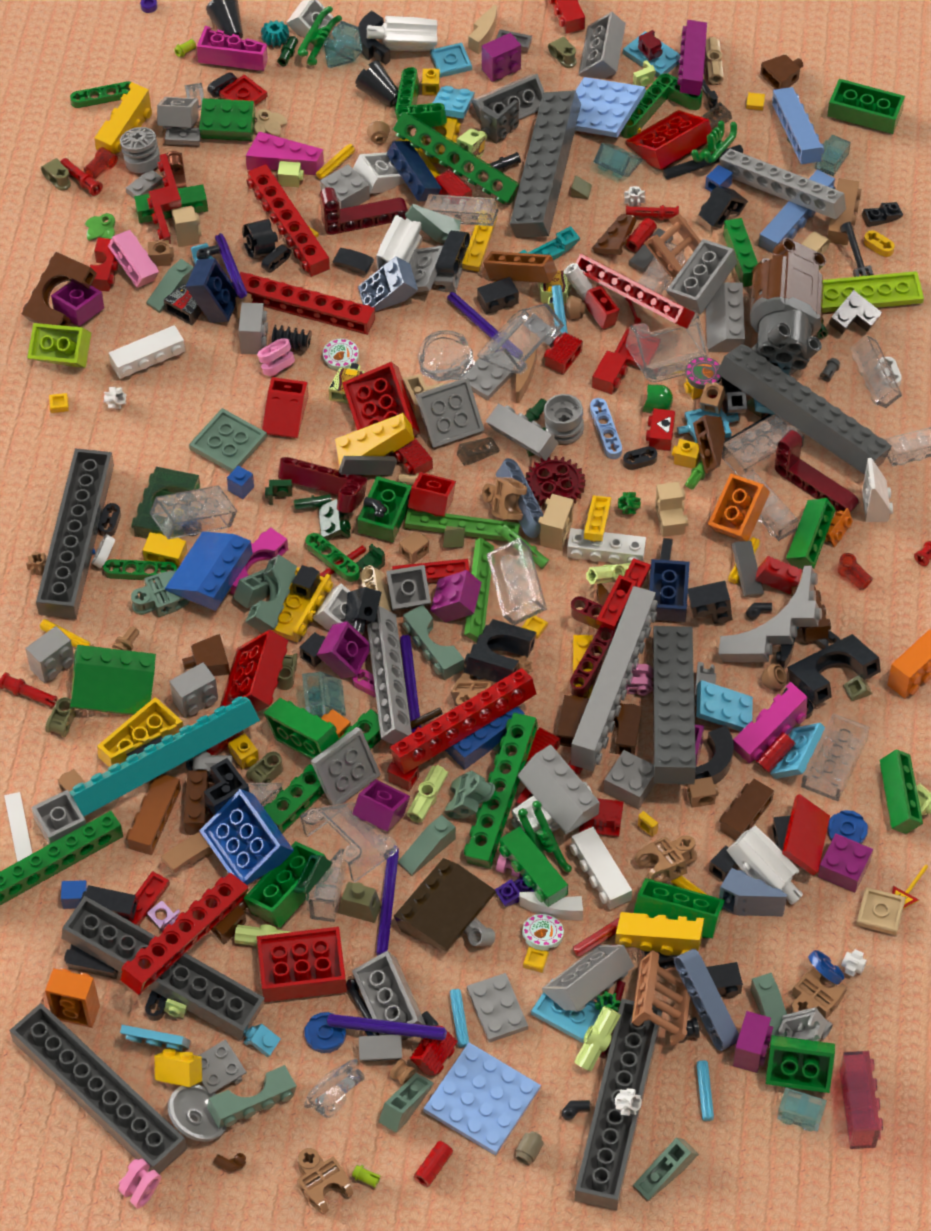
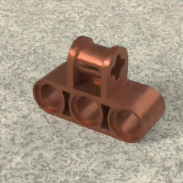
M177 151L167 153L177 189L187 187L182 153Z

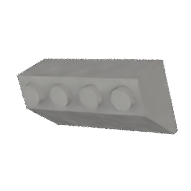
M613 12L590 24L587 28L579 75L582 77L605 79L614 75L618 70L626 23Z
M532 74L471 101L477 117L481 120V109L486 106L499 114L514 100H517L519 102V119L539 111L544 90L538 74Z
M703 239L667 288V293L680 305L701 314L737 264L734 249Z
M724 282L707 305V352H731L739 345H744L743 283Z
M552 745L536 753L518 774V778L537 801L542 803V807L565 834H568L599 814L600 802Z
M598 945L545 985L542 990L562 1009L578 1012L586 1007V1003L597 999V995H600L599 993L603 990L611 988L617 979L625 977L634 965L624 945Z
M389 951L352 970L372 1019L426 1025L398 960ZM379 1033V1035H395V1034ZM401 1035V1039H406V1038L412 1037V1036H404V1035Z

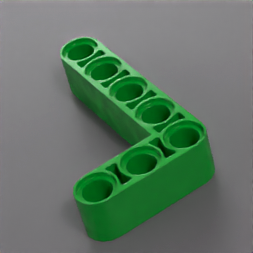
M414 67L404 69L401 74L395 109L397 121L402 112H408L430 127L446 124L447 116L444 104L430 103L417 105L420 87L417 69Z
M661 74L646 90L643 98L622 129L621 135L627 139L636 135L639 128L642 129L667 99L690 110H699L702 106V90L700 96L680 93V86L677 85L678 78L670 74Z

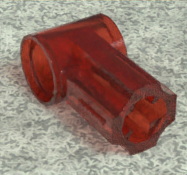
M101 147L97 150L95 158L84 167V172L91 174L93 179H96L106 168L111 169L116 165L118 155Z
M844 553L840 556L837 568L839 575L847 577L859 590L866 589L873 578L857 563V559L853 554Z

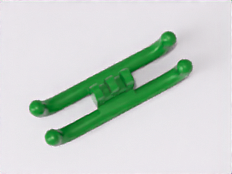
M331 6L324 8L318 14L298 49V55L304 57L308 55L306 49L311 42L314 45L307 59V64L310 66L317 64L316 56L333 27L342 20V17L337 15L325 27L318 29L323 19L333 11Z
M719 121L718 127H715L707 136L708 145L699 154L696 149L692 150L693 160L699 163L705 158L707 163H714L736 138L737 123L731 122L730 134L725 141H722L725 124L723 121Z
M540 801L532 803V809L541 827L535 832L528 820V811L525 808L519 809L518 816L527 836L545 857L544 851L548 853L553 852L562 870L566 873L571 872L572 867L566 862L541 810L542 803Z

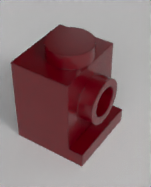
M654 30L639 36L638 49L649 61L662 55V43L655 37Z

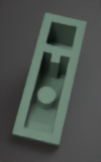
M412 204L405 213V216L410 221L421 222V230L436 242L442 244L445 243L451 230L460 231L461 220Z
M180 259L167 271L146 304L157 312H162L165 309L164 299L181 285L187 284L194 267Z
M265 569L239 580L233 598L242 606L249 608L270 594L269 584L263 577Z
M441 814L425 828L400 858L398 864L413 876L456 839V827Z
M772 973L752 978L750 991L760 1014L771 1018L770 1026H773L772 1035L786 1037V1030L783 1034H779V1027L783 1021L782 1017L787 1015Z
M415 1073L384 1103L379 1123L397 1133L413 1115L434 1083Z
M676 1137L633 1186L649 1201L680 1175L699 1154L685 1139Z

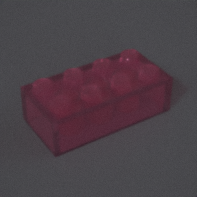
M869 1051L843 1052L839 1070L850 1149L876 1148L877 1141L881 1139V1131H883V1120L878 1117L880 1099L875 1096L877 1079L873 1078L872 1071L875 1070L874 1059H870Z

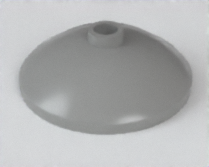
M197 1084L191 1087H178L168 1101V1114L174 1126L182 1134L193 1140L206 1142L219 1138L227 1127L223 1126L218 1129L207 1109L209 1098L217 1094L213 1093L210 1095L204 1086Z

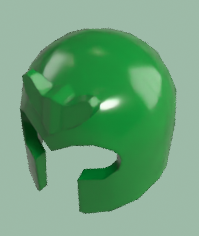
M648 384V398L642 412L652 413L653 408L670 410L673 404L671 390L664 385Z

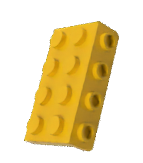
M298 567L296 568V571H295V574H296V575H297V573H298V571H299V569H300V568H298ZM326 574L325 578L320 576V584L311 599L294 594L291 583L289 587L290 593L283 603L284 609L278 616L276 628L272 631L298 643L301 636H305L309 622H313V617L318 607L325 600V595L332 590L333 582L331 575Z

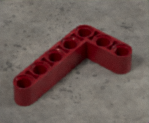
M327 187L320 192L321 218L325 231L329 235L390 224L397 215L404 220L407 218L405 213L408 209L403 198H393L340 209L334 188Z
M790 430L777 443L774 465L776 472L815 499L828 498L835 508V512L845 511L848 508L851 513L859 504L857 496L801 460L802 437L798 432Z
M282 457L280 459L279 479L292 480V483L338 495L336 509L340 512H353L365 497L367 485L365 477L340 474L339 470L290 457Z
M581 596L572 599L571 615L575 620L598 629L570 678L571 694L578 697L586 696L602 668L618 627L617 624L615 630L596 624L597 617H594V615H599L603 605ZM599 653V654H601V655H599V656H594L593 654ZM581 684V685H583V686H582V687H576L575 685Z

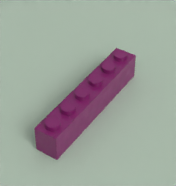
M687 19L686 26L682 28L677 85L680 86V93L700 96L704 73L707 22Z

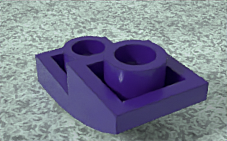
M523 876L514 882L511 879L495 889L505 907L518 903L520 892H535L532 887L529 888L525 884Z

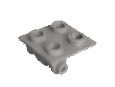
M226 1039L198 1055L202 1057V1083L210 1095L231 1082L235 1084L241 1083V1077L247 1073Z

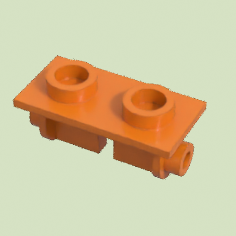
M848 508L845 511L836 512L824 542L831 541L834 548L852 525L853 520Z

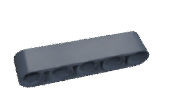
M506 458L497 470L496 477H511L527 487L526 495H521L518 500L519 508L523 513L522 520L518 521L527 536L537 538L541 530V524L538 521L544 514L518 463L513 459Z
M691 949L675 957V967L716 1049L723 1051L736 1044L739 1033L699 952Z

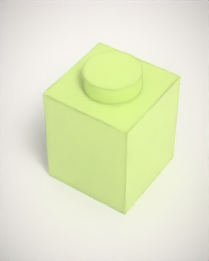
M280 161L278 168L279 184L287 187H299L300 180L304 179V170H301V163Z

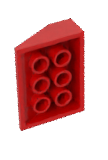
M677 110L627 139L625 142L650 166L665 169L672 162L678 161L682 156L691 153L692 150L706 145L707 136L712 129L709 119Z
M392 361L342 382L357 430L403 413L412 425L413 435L420 434L399 367Z
M269 629L238 647L220 707L232 704L235 698L246 696L251 701L256 712L269 707L273 702V693L278 685L277 679L283 668L282 662L287 653L289 640Z
M339 926L257 936L263 997H265L264 1002L347 992Z

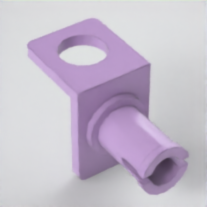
M160 901L148 911L147 915L163 931L168 924L172 925L180 914V910L178 909L173 913L163 901ZM158 909L166 911L167 917L164 920L156 918L155 912Z

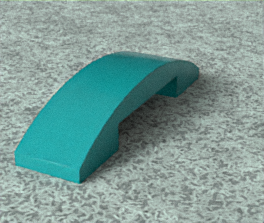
M570 226L556 233V238L530 252L523 250L519 253L551 255L553 260H555L580 241V237Z

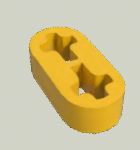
M871 230L865 233L864 245L883 257L893 255L895 247L893 241L876 231Z

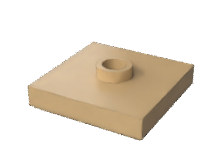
M866 887L856 925L896 936L906 897Z

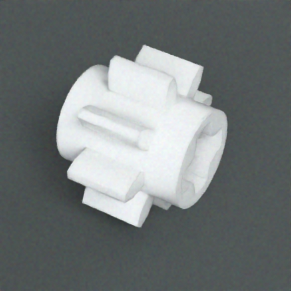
M637 186L630 187L629 191L624 192V203H628L632 207H640L641 203H645V191H642Z
M109 387V392H104V402L108 405V408L121 409L120 404H126V394L122 391V388Z
M856 949L852 953L847 952L841 964L846 969L844 973L853 977L856 973L861 974L867 960L863 959L864 953Z
M627 1088V1090H620V1093L616 1096L615 1106L616 1109L621 1110V1115H636V1111L640 1109L642 1104L641 1096L635 1095V1089Z

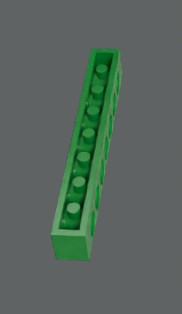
M402 112L392 129L397 132V137L402 140L408 139L411 141L410 145L417 149H424V154L431 158H438L441 165L452 167L455 174L461 177L462 175L466 176L469 183L475 186L477 184L483 187L481 190L485 193L496 195V200L503 204L513 202L518 193L520 185L518 182L408 112ZM413 127L416 128V134L414 136H412L410 133ZM427 136H429L431 139L429 145L425 144V138ZM441 145L445 147V152L443 154L439 153V147ZM458 154L459 162L455 164L453 157ZM470 163L474 166V170L471 173L467 170ZM486 172L488 180L483 182L482 175ZM498 182H501L503 185L500 191L496 189Z
M372 709L366 714L363 713L358 718V721L353 726H349L340 737L341 739L358 727L362 731H367V733L363 734L371 750L381 740L378 714ZM309 764L299 777H295L285 790H281L277 794L276 799L264 806V809L282 834L325 794L313 765Z
M513 712L512 718L507 721V733L501 739L500 754L495 756V768L493 772H490L488 783L491 782L495 785L494 794L488 801L483 802L481 808H478L476 825L471 827V839L464 848V855L469 864L489 869L492 867L500 838L502 837L520 783L518 774L526 765L538 729L536 717ZM517 734L522 735L520 738H514ZM510 752H516L514 756H508ZM504 770H511L507 774L502 773ZM500 787L505 788V789H504L503 791H501V792H497V791H496V790H497L498 788H500ZM493 805H498V806H499V807H498L497 809H495V810H491V809H490V807L493 806ZM487 823H492V824H493V825H492L491 827H489V828H485V827H484V825L487 824ZM481 841L487 842L483 846H478V843Z
M110 810L0 871V905L123 837L122 827L113 812Z

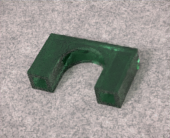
M156 466L154 473L150 474L148 488L144 489V499L138 505L137 517H134L131 527L134 529L135 537L147 539L151 532L155 534L160 533L172 538H181L184 531L182 519L160 515L153 508L157 502L167 497H179L195 501L200 489L199 475Z

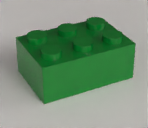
M202 98L199 126L201 139L253 141L256 113L254 101Z
M377 476L368 497L381 501L386 507L384 517L380 518L374 515L376 509L363 506L357 519L358 533L394 543L408 511L412 486Z
M771 1035L766 1084L830 1093L835 1044Z

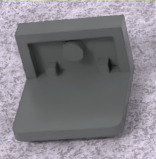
M514 100L499 114L486 106L481 109V131L485 132L487 138L496 144L501 139H504L512 129H516L519 124V102L517 100Z

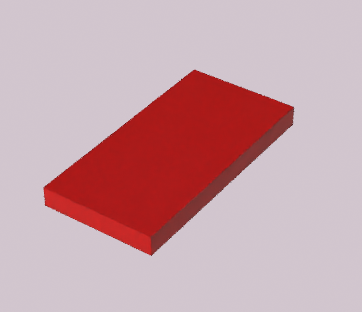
M798 794L794 799L782 854L814 876L819 870L830 815L801 794Z

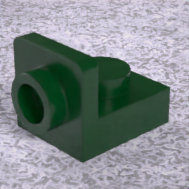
M269 480V487H265V498H269V505H273L274 496L287 497L293 495L292 480Z
M371 544L369 552L356 562L360 572L369 565L378 570L385 566L384 551Z

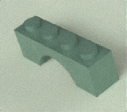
M277 555L268 561L263 574L270 587L269 601H260L251 606L245 621L261 633L276 628L278 616L284 609V600L290 593V584L296 576L297 566L281 555Z
M424 605L403 615L402 627L404 631L412 636L415 646L421 648L425 659L433 664V669L437 675H441L446 680L464 670V658L454 645L441 646L429 638V634L433 630V617Z
M283 1065L267 1072L263 1082L264 1088L255 1096L240 1097L226 1090L210 1097L207 1109L218 1129L223 1126L230 1127L239 1119H248L255 1115L257 1111L262 1109L268 1110L280 1101L286 1102L293 1098L297 1086L286 1066Z

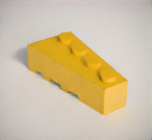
M133 82L129 85L130 91L128 94H123L121 97L122 102L118 109L114 108L112 110L110 120L104 122L94 137L96 150L111 157H114L122 149L120 144L121 136L132 128L141 127L152 115L149 89Z
M402 413L336 438L339 464L341 465L343 456H385L390 451L395 452L413 441L414 435L411 423Z
M154 697L97 745L98 757L109 767L116 763L121 764L126 761L127 753L160 736L164 738L167 735L177 734L183 727V721L159 699Z
M621 912L615 944L624 945L626 948H640L647 952L653 950L667 956H679L691 949L699 952L704 918H697L696 921H687V917L678 916V920L668 919L666 915L649 918L647 914Z

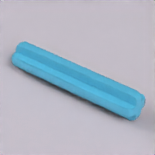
M554 285L551 290L556 327L561 333L566 332L568 334L561 285Z
M460 989L450 990V999L458 1047L463 1048L469 1043L462 995Z
M703 1060L698 1061L696 1065L703 1121H712L714 1119L709 1067L708 1062Z

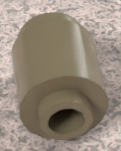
M533 1131L525 1133L515 1151V1158L525 1165H530L531 1162H534L544 1145V1142L541 1140L542 1136Z

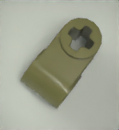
M561 37L548 44L550 54L565 68H572L576 65V48L565 37Z
M57 158L41 166L44 177L58 190L70 188L69 171Z
M297 653L285 655L283 658V668L277 679V686L282 690H289L294 685Z
M63 697L56 702L46 722V732L59 733L62 737L68 735L76 715L75 709L70 708V698Z
M274 751L267 753L260 761L249 768L246 778L252 779L260 790L265 789L283 772L281 755Z

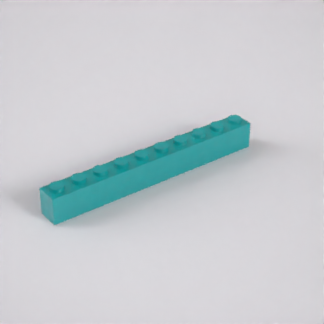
M246 696L237 697L232 701V704L217 708L212 715L200 717L197 723L182 727L177 734L167 735L162 738V742L145 747L142 753L138 755L132 754L126 758L125 762L110 766L105 773H97L90 778V781L75 785L69 793L83 817L259 722L260 719L251 701Z

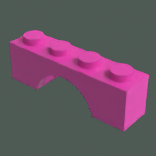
M271 527L266 532H262L259 538L253 544L251 543L253 554L232 585L229 593L235 594L239 580L249 576L247 572L253 564L263 560H271L277 555L283 556L288 551L287 538Z

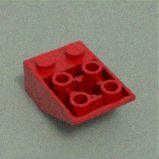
M271 377L262 430L267 435L298 439L309 397L308 382Z

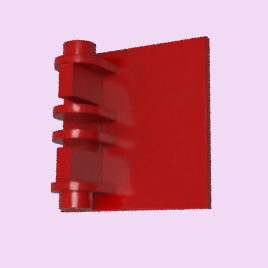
M597 798L600 802L599 814L580 825L579 832L594 827L598 835L619 837L624 801Z

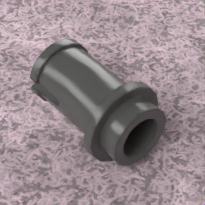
M836 358L827 360V365L820 374L824 381H830L835 371L840 369V362Z

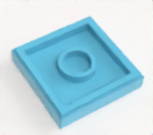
M462 43L430 50V56L436 69H440V78L472 70V64Z

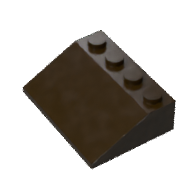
M443 858L397 911L394 918L401 932L448 951L494 896L496 891L459 864Z

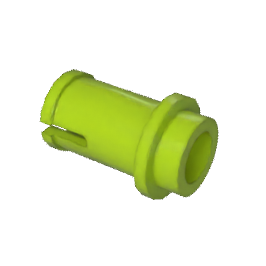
M190 39L181 45H176L174 52L178 57H184L186 53L196 49L197 46L195 41Z
M356 1165L352 1173L355 1181L360 1180L373 1188H376V1184H378L381 1175L365 1169L364 1165Z

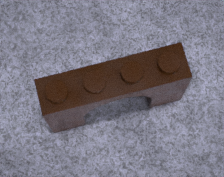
M55 252L54 256L49 260V265L45 272L42 273L39 283L33 289L28 303L24 305L21 314L34 323L69 326L71 320L65 314L50 307L49 297L52 290L58 284L66 281L74 282L89 289L97 273L91 267Z
M564 695L557 730L560 746L572 747L573 739L589 698ZM620 703L621 710L619 716H615L613 720L618 730L615 754L621 755L623 750L635 755L642 717V706Z

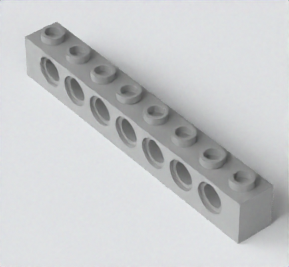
M729 149L720 158V165L733 173L732 179L835 220L846 210L843 192L733 149Z
M378 606L374 623L367 624L381 739L394 745L412 734L396 615Z

